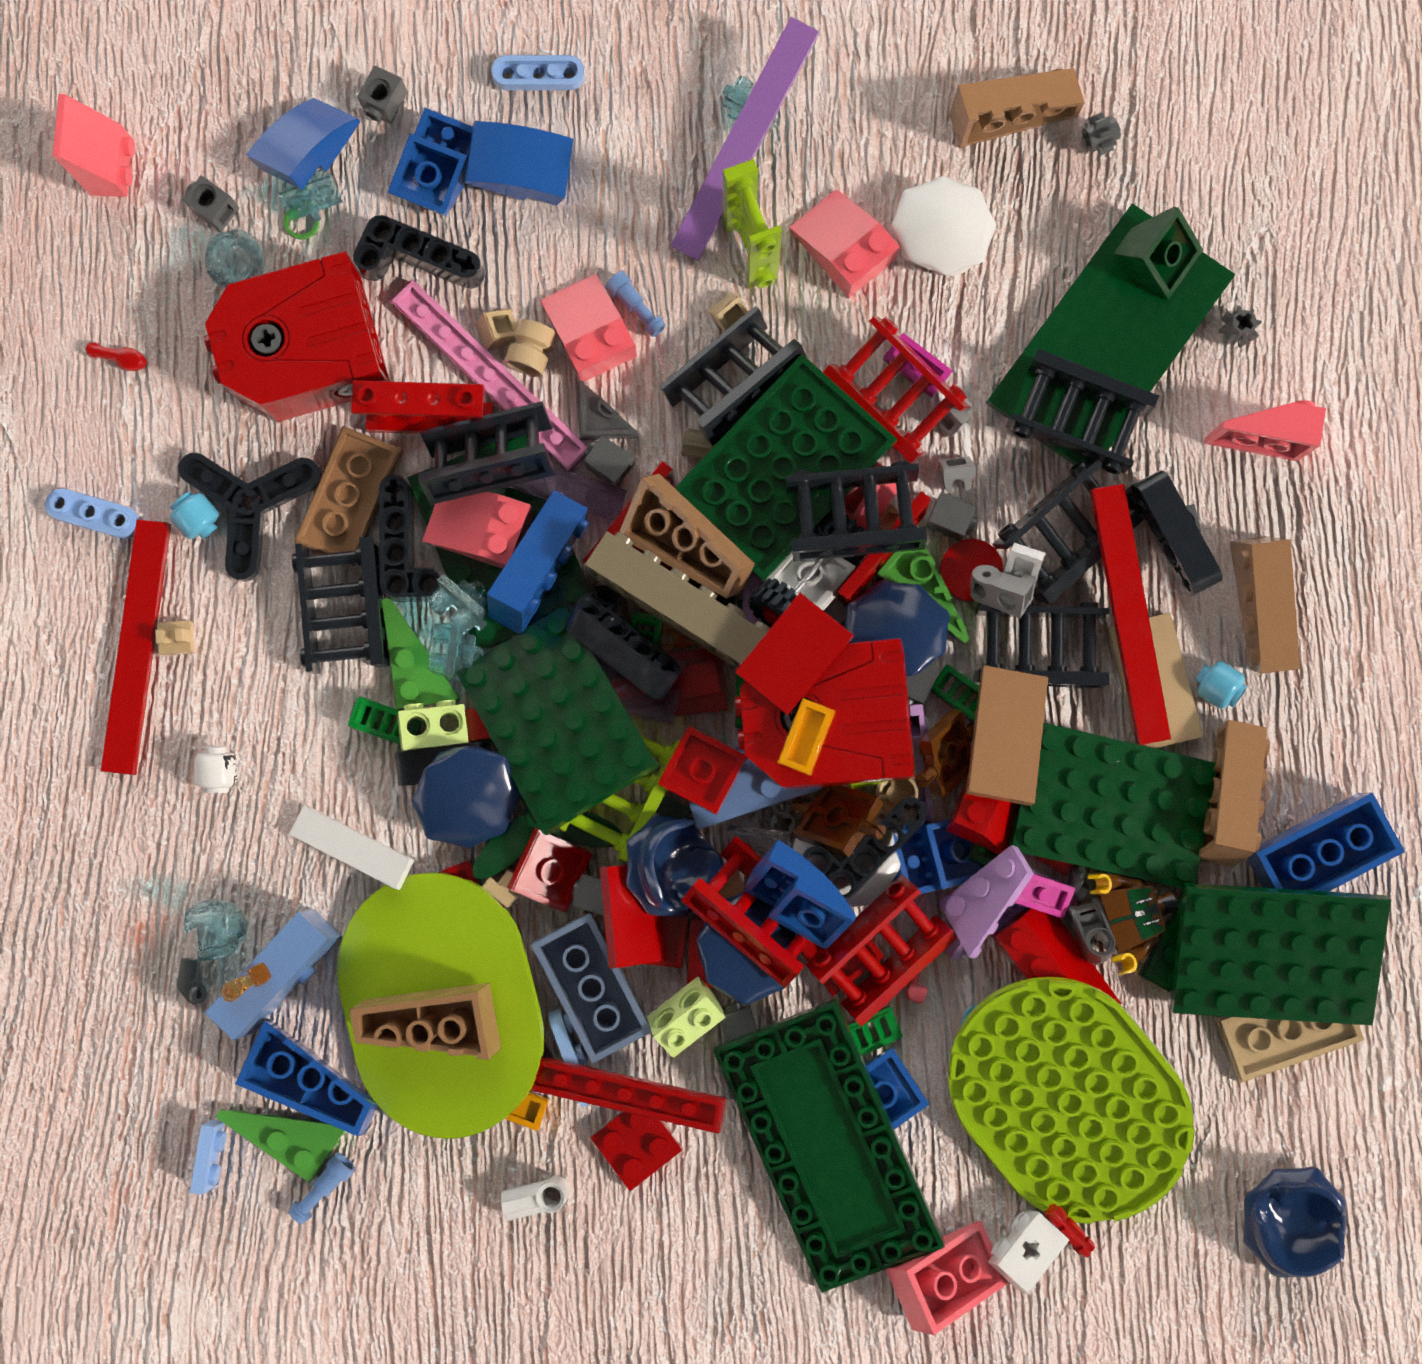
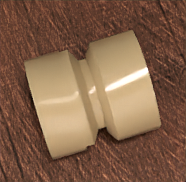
M519 319L514 333L516 343L510 344L504 363L520 373L533 377H542L548 362L545 353L552 351L557 333L542 323L529 319Z
M913 779L887 781L875 784L872 795L879 796L884 803L880 812L888 815L904 798H918V788Z

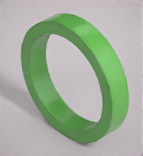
M300 204L293 206L285 214V229L295 239H309L319 229V216L308 205ZM308 210L314 215L315 224L308 233L296 234L290 230L289 219L294 212Z

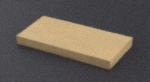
M1171 613L1149 617L1171 740L1145 744L1143 746L1159 748L1204 737ZM1110 626L1106 628L1134 735L1115 626Z
M1224 1016L1215 1018L1235 1076L1240 1083L1365 1040L1360 1025Z

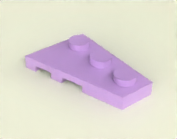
M1011 845L939 902L969 958H977L982 950L980 946L989 934L995 932L999 926L997 922L1008 906L1012 907L1034 875L1021 851L1016 846Z

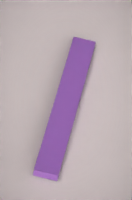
M790 17L671 243V246L676 250L700 261L723 217V170L754 159L819 36L818 30Z

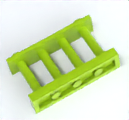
M754 159L723 170V224L727 233L734 230L740 233L748 254L747 285L749 289L756 286L757 288H765L773 284L775 279L778 278L782 239L780 225L768 229L757 203L758 168Z
M642 736L652 755L658 758V762L662 763L657 775L653 773L651 775L646 774L635 781V783L644 787L643 791L647 792L642 804L637 802L635 805L615 794L602 801V803L630 816L629 820L633 824L628 834L625 832L620 834L582 814L561 826L558 830L565 832L570 823L614 845V849L619 851L616 859L627 863V841L655 815L666 790L659 787L657 783L680 742L678 740L672 742L671 746L667 744L662 746Z

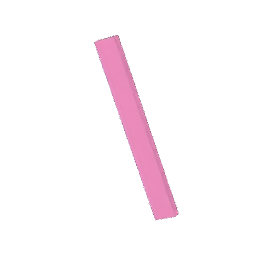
M413 279L390 300L392 305L475 384H484V393L503 411L540 402ZM545 406L552 423V429L539 432V444L544 443L548 454L567 473H570L585 458L584 452L587 446Z

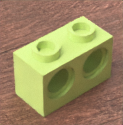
M444 700L436 702L437 707L424 708L423 703L404 705V711H398L397 714L401 752L469 743L464 704L456 705V700ZM443 716H452L457 721V729L452 732L444 731L440 726V719ZM418 719L423 722L425 732L418 736L412 735L407 730V723L410 720Z
M699 977L695 978L647 1016L653 1037L673 1058L726 1018L718 998Z

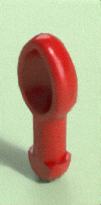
M96 342L89 343L85 348L86 354L89 357L113 361L120 369L125 371H139L147 365L144 355L133 348L122 347L112 349L100 346Z

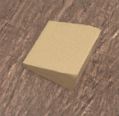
M730 292L707 312L725 332L749 310L738 294Z
M511 309L484 312L476 321L477 330L486 350L494 349L516 340L514 333L517 324Z

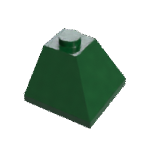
M1172 207L1131 228L1113 254L1127 275L1163 299L1169 300L1202 253L1203 248L1179 207Z

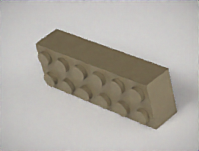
M607 531L585 563L590 576L729 665L738 669L770 628L759 621L754 625L744 618L746 613L737 606L729 603L726 607L716 600L717 595L707 587L701 585L697 589L688 582L690 578L680 570L673 567L669 571L660 564L662 560L648 550H644L642 554L632 546L634 542L625 535L617 532L614 536Z

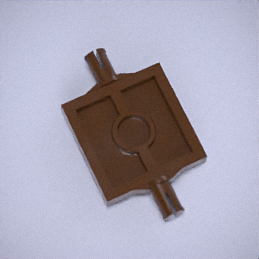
M950 710L919 740V750L921 756H923L925 767L915 780H918L916 784L921 788H926L929 785L932 799L944 800L969 773L970 744L973 739L975 723H969L965 727L962 711Z
M844 785L825 786L813 801L796 797V802L793 801L792 803L793 810L804 813L803 820L794 832L796 837L800 841L823 847L828 851L847 858L850 857L864 835L882 839L883 836L881 834L885 835L886 832L884 825L873 822L884 803L879 796Z

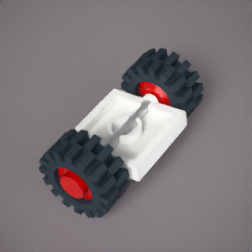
M832 511L815 528L814 533L818 537L829 536L834 532ZM846 514L847 530L851 533L864 532L865 529L862 526L858 527L855 519L849 520ZM791 554L748 600L750 610L755 611L753 613L755 618H760L761 623L771 628L801 592L824 611L838 595V590L853 574L856 566L866 555L793 562V555Z

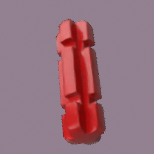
M1056 1204L1049 1205L1048 1210L1044 1212L1045 1218L1069 1239L1068 1244H1072V1248L1078 1255H1082L1085 1258L1089 1257L1091 1252L1095 1250L1094 1242L1088 1236L1086 1237L1085 1232L1071 1217H1068L1061 1206Z

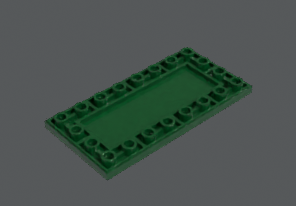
M1132 203L988 398L986 404L1008 420L1013 413L1022 415L1036 379L1035 372L1028 370L1038 349L1151 392L1236 274L1202 251L1169 300L1163 299L1127 275L1113 253L1131 228L1152 218V216ZM1055 380L1048 381L1033 421L1051 428L1066 391L1065 384ZM1086 392L1078 393L1063 433L1078 439L1082 438L1096 403L1094 395ZM1114 403L1108 405L1093 443L1094 445L1107 450L1110 449L1126 414L1125 407ZM1040 441L1072 465L1083 459L1085 461L1088 460Z
M836 998L714 1047V1055L821 1293L945 1248V1241Z

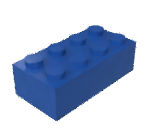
M1372 792L1357 793L1262 842L1258 851L1249 856L1247 860L1262 888L1329 892L1405 851Z

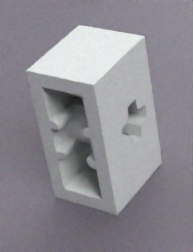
M1033 1210L1023 1211L1015 1218L1012 1223L1014 1229L1006 1239L1002 1238L994 1245L991 1251L993 1256L988 1261L1017 1290L1029 1294L1069 1241L1040 1212ZM1024 1242L1028 1243L1027 1249L1030 1251L1028 1255L1024 1254L1025 1249L1022 1247Z

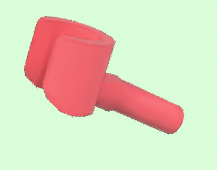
M919 973L909 982L905 995L908 1000L921 1004L925 1000L928 988L918 984L920 979Z

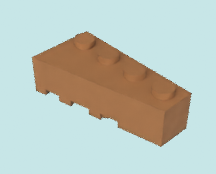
M1055 69L1049 72L958 85L950 110V117L959 147L962 148L1078 117L1085 101L1075 69Z
M660 474L641 478L619 533L632 540L634 546L643 551H650L665 564L680 570L691 579L726 599L741 593L755 563Z
M1265 536L1229 541L1246 641L1245 660L1247 665L1250 666V670L1261 674L1300 669L1291 539Z
M1228 719L1217 730L1212 762H1216L1214 768L1216 777L1212 779L1214 787L1212 797L1208 801L1211 805L1206 813L1204 823L1205 839L1203 848L1199 851L1200 861L1233 868L1258 851L1261 844V833L1257 832L1258 821L1264 812V801L1260 800L1261 789L1264 788L1267 780V771L1263 769L1264 759L1267 757L1270 749V740L1266 739L1267 727Z
M490 983L364 999L349 1009L355 1043L393 1048L403 1046L424 1052L429 1050L447 1052L448 1055L455 1056L463 1054L473 1055L479 1059L489 1060L501 1049Z

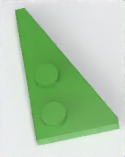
M925 547V550L894 552L876 576L881 580L919 584L933 599L949 612L950 620L947 632L961 644H966L969 640L966 627L962 618H959L951 601L952 597L942 576L938 573L935 567L936 563L927 548Z
M390 598L382 599L397 709L404 710V705L423 703L424 707L436 705L438 701H460L458 693L443 675L444 673L436 665L430 653L408 625L399 609Z
M221 1109L216 1115V1118L309 1183L314 1179L346 1132L330 1124L317 1122V1120L313 1119L300 1120L290 1116L247 1113L244 1110Z

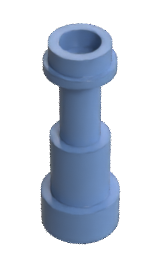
M624 271L616 273L606 283L605 289L613 298L617 297L630 312L634 311L647 326L645 328L647 334H650L652 337L657 336L666 327L661 316L656 318L644 305V299L631 285L632 280Z
M335 1153L326 1163L327 1168L313 1183L314 1188L301 1202L295 1201L288 1212L297 1223L304 1224L306 1220H309L312 1217L310 1211L322 1197L329 1196L341 1181H347L355 1172V1166L343 1154Z

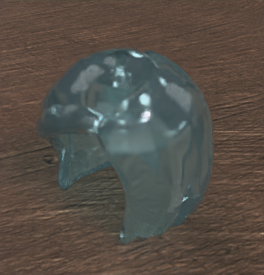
M232 229L231 231L220 232L214 235L208 242L205 252L207 273L212 281L220 287L226 288L228 284L263 275L265 255L259 241L248 232Z
M223 899L206 900L192 906L186 911L184 919V930L187 933L194 928L197 929L198 952L196 960L198 962L219 959L233 954L241 947L247 934L248 922L242 909L233 902Z

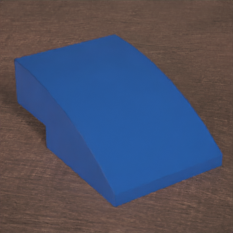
M312 98L290 109L278 118L259 137L246 156L260 170L303 191L318 168L327 172L361 121L357 117L316 98Z
M425 107L415 133L409 134L387 192L447 216L466 184L464 182L473 126Z
M475 121L472 128L464 183L523 201L529 197L557 206L566 196L574 139L526 126Z
M949 818L922 825L897 851L900 869L892 882L896 881L903 874L922 892L920 894L963 884L983 867L966 858L972 842L946 831ZM893 833L894 842L896 843V842H897V837H896V835Z
M780 840L774 843L754 867L744 888L745 892L772 906L768 916L770 919L824 949H827L856 918L852 908L835 885L809 860Z
M892 1047L865 1062L894 1129L930 1105Z

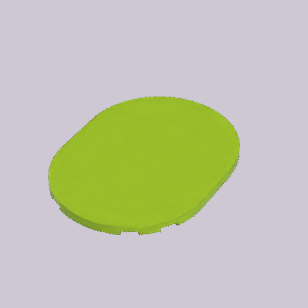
M431 872L409 875L406 877L400 890L386 884L364 901L349 922L340 945L337 966L341 1003L356 1065L364 1086L377 1105L390 1118L411 1131L443 1139L462 1138L481 1133L507 1118L526 1098L537 1078L536 1074L541 1057L543 1056V1020L521 934L507 909L503 908L490 895L489 891L471 880L448 873ZM490 983L501 1049L489 1060L465 1054L461 1056L448 1055L447 1052L429 1050L428 1052L416 1051L415 1048L403 1046L393 1048L355 1043L349 1009L364 999Z
M1061 977L1031 978L1009 984L986 997L969 1013L954 1038L948 1061L949 1091L956 1115L972 1140L1012 1188L1028 1203L1042 1212L1048 1210L1051 1204L1061 1206L1068 1217H1071L1076 1223L1092 1224L1094 1221L1112 1219L1115 1222L1145 1211L1156 1204L1174 1187L1183 1173L1182 1169L1189 1153L1192 1152L1195 1128L1192 1104L1184 1084L1172 1065L1131 1015L1111 996L1098 988L1073 979Z

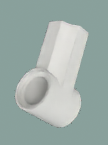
M552 1175L543 1181L503 1190L501 1192L503 1214L507 1221L543 1212L555 1213L567 1201L570 1195V1186L564 1177ZM546 1188H556L561 1194V1199L558 1201L550 1200L546 1195Z

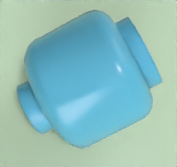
M189 491L170 506L172 510L170 514L171 522L187 539H194L200 536L204 540L218 528L214 523L219 517V512L202 493L192 495Z
M1223 661L1216 662L1212 667L1206 664L1195 679V681L1200 683L1197 690L1198 695L1219 709H1225L1228 706L1233 708L1248 687L1244 684V675Z

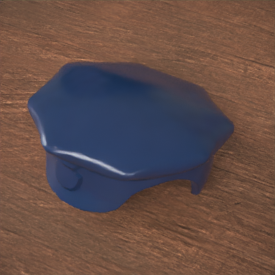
M881 580L847 605L844 628L854 635L849 643L868 641L873 643L872 641L900 638L904 646L906 677L919 674L932 662L945 654L950 614L919 584Z
M463 746L440 752L434 758L432 763L424 769L411 803L428 839L471 848L488 839L500 836L507 830L512 814L521 798V793L511 776V766L505 756L481 747Z
M655 814L627 841L626 886L638 899L645 911L652 916H688L692 910L681 901L699 878L708 884L724 866L721 855L704 838L694 825V820Z
M745 891L726 898V900L735 905ZM757 898L744 915L760 927L769 916L772 906ZM707 922L704 923L697 938L698 956L704 968L706 981L711 986L744 1005L751 1004L784 989ZM779 924L770 937L786 949L795 938L796 933Z
M1311 1166L1294 1169H1273L1253 1190L1246 1194L1244 1198L1243 1241L1273 1276L1281 1278L1313 1277L1330 1270L1344 1260L1346 1200L1319 1168Z

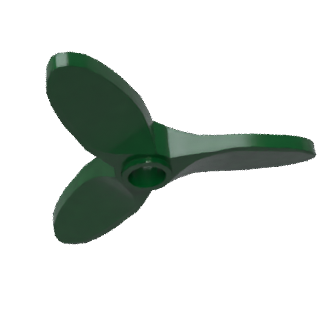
M522 795L520 799L524 806L523 815L509 823L507 830L502 835L493 837L480 852L473 867V876L476 879H487L510 866L523 854L534 828L540 830L539 826L531 820L530 810ZM587 811L582 814L620 834L622 833L615 824L596 814ZM570 823L565 832L557 829L551 833L563 840L583 846L598 848L614 846Z

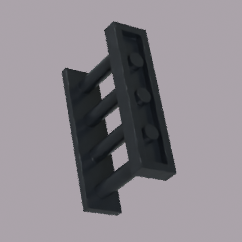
M757 306L741 316L737 322L660 385L663 394L672 407L683 400L700 416L696 422L705 439L712 446L738 422L801 354L806 357L802 345L795 339L782 347L765 332L768 327ZM753 340H756L773 355L760 367L755 365L741 352ZM729 360H732L748 375L735 388L717 372ZM705 380H708L724 395L711 408L692 392Z
M1038 349L1028 370L1035 372L1036 379L1022 415L1013 413L1005 427L1011 429L1012 434L1023 439L1031 437L1082 458L1099 460L1103 464V470L1112 474H1120V472L1125 474L1134 463V460L1124 457V453L1137 419L1142 415L1147 416L1155 408L1159 395ZM1055 380L1065 384L1066 391L1050 428L1033 421L1048 381ZM1086 392L1094 395L1096 403L1081 439L1063 433L1078 393ZM1114 403L1125 407L1126 414L1113 448L1109 451L1093 443L1108 405Z
M543 401L484 415L483 418H472L421 431V437L430 456L434 458V470L419 473V484L429 504L433 505L554 476V466L545 444H539V432L552 429V423ZM526 436L525 448L508 452L509 439ZM495 442V455L478 459V447ZM465 450V462L447 466L448 454Z
M1083 459L1074 464L1069 469L1070 475L1015 524L1009 523L1003 527L997 534L999 538L992 543L995 549L1007 550L1014 543L1028 547L1021 537L1035 525L1061 558V566L1054 572H1048L1041 565L1037 577L1038 581L1036 582L1038 586L1034 589L1033 595L1038 602L1049 604L1053 602L1102 558L1097 530L1092 527L1068 496L1081 483L1089 493V490L1101 488L1092 475L1103 465L1099 460L1085 461ZM1057 505L1062 508L1085 538L1083 541L1085 544L1077 551L1070 550L1044 517ZM1129 509L1132 528L1134 529L1144 520V517L1137 509Z
M898 461L885 467L811 473L810 471L802 470L794 472L791 476H786L787 493H797L801 535L797 539H792L793 562L925 550L927 542L926 526L917 527L913 523L909 482L917 481L919 463L910 464L908 461ZM896 483L900 526L897 529L884 530V528L880 527L876 485ZM863 486L867 529L861 533H851L847 530L843 488ZM830 489L834 532L829 536L818 537L814 533L810 491Z
M372 536L359 537L360 547H356L354 551L310 555V549L303 544H295L296 553L292 554V567L294 572L298 573L304 648L300 649V661L302 667H306V672L314 675L321 674L320 663L359 658H366L372 666L377 668L390 667L382 605L384 594L380 588L379 541ZM353 563L362 566L363 578H359L358 582L313 587L311 568ZM360 595L361 598L365 597L366 610H362L360 614L316 618L314 599ZM363 626L364 629L368 630V642H365L364 645L318 650L317 631Z
M1082 602L1080 607L1028 606L1021 618H1019L1018 665H1015V670L1012 671L1048 677L1047 687L1104 688L1109 686V672H1099V667L1096 666V619H1103L1109 615V608H1100V603ZM984 604L979 605L975 609V616H987L986 664H983V666L1002 669V664H999L1000 616H1016ZM1032 617L1051 618V665L1047 666V671L1035 670V665H1031ZM1064 618H1083V666L1080 667V671H1067V666H1064ZM981 669L974 672V682L978 685L980 683Z

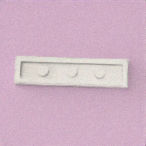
M303 805L289 835L398 890L401 889L414 862V859Z

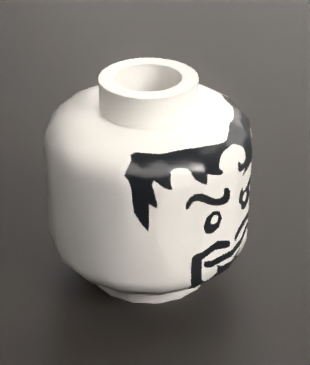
M206 746L205 753H199L195 756L194 783L198 787H202L203 793L229 792V787L236 785L238 781V759L235 754L226 752V746Z

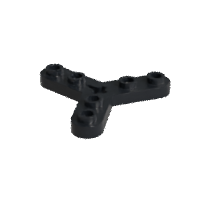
M200 453L185 455L178 465V472L184 481L229 509L225 569L228 575L241 582L250 581L259 573L264 514L315 489L322 476L319 466L313 460L303 457L295 459L249 483L244 482ZM245 496L251 499L257 498L251 503L252 509L250 510L240 507L244 503L243 497Z

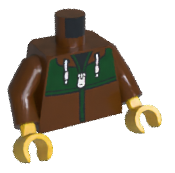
M1115 873L1090 874L1088 879L1096 881V889L1091 890L1090 894L1100 899L1115 937L1116 945L1113 952H1123V954L1113 956L1111 961L1112 963L1118 961L1122 963V970L1118 972V975L1132 973L1136 970L1137 964L1159 942V934L1166 931L1162 916L1177 912V901L1173 893L1156 897L1153 887L1151 885H1144L1138 878Z

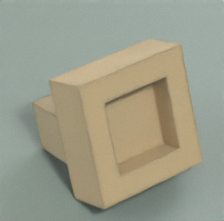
M192 621L157 623L158 630L155 631L159 655L195 654L194 625Z
M512 869L508 870L500 880L495 876L489 877L482 886L507 908L511 907L519 897L514 891L507 888L514 873Z

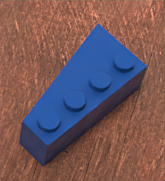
M553 490L487 593L489 618L516 633L523 634L546 592L553 586L562 564L565 565L571 557L574 549L572 546L576 539H582L590 524L587 521V507Z
M273 1021L263 1022L235 1083L238 1086L355 1136L365 1135L378 1106L369 1095Z

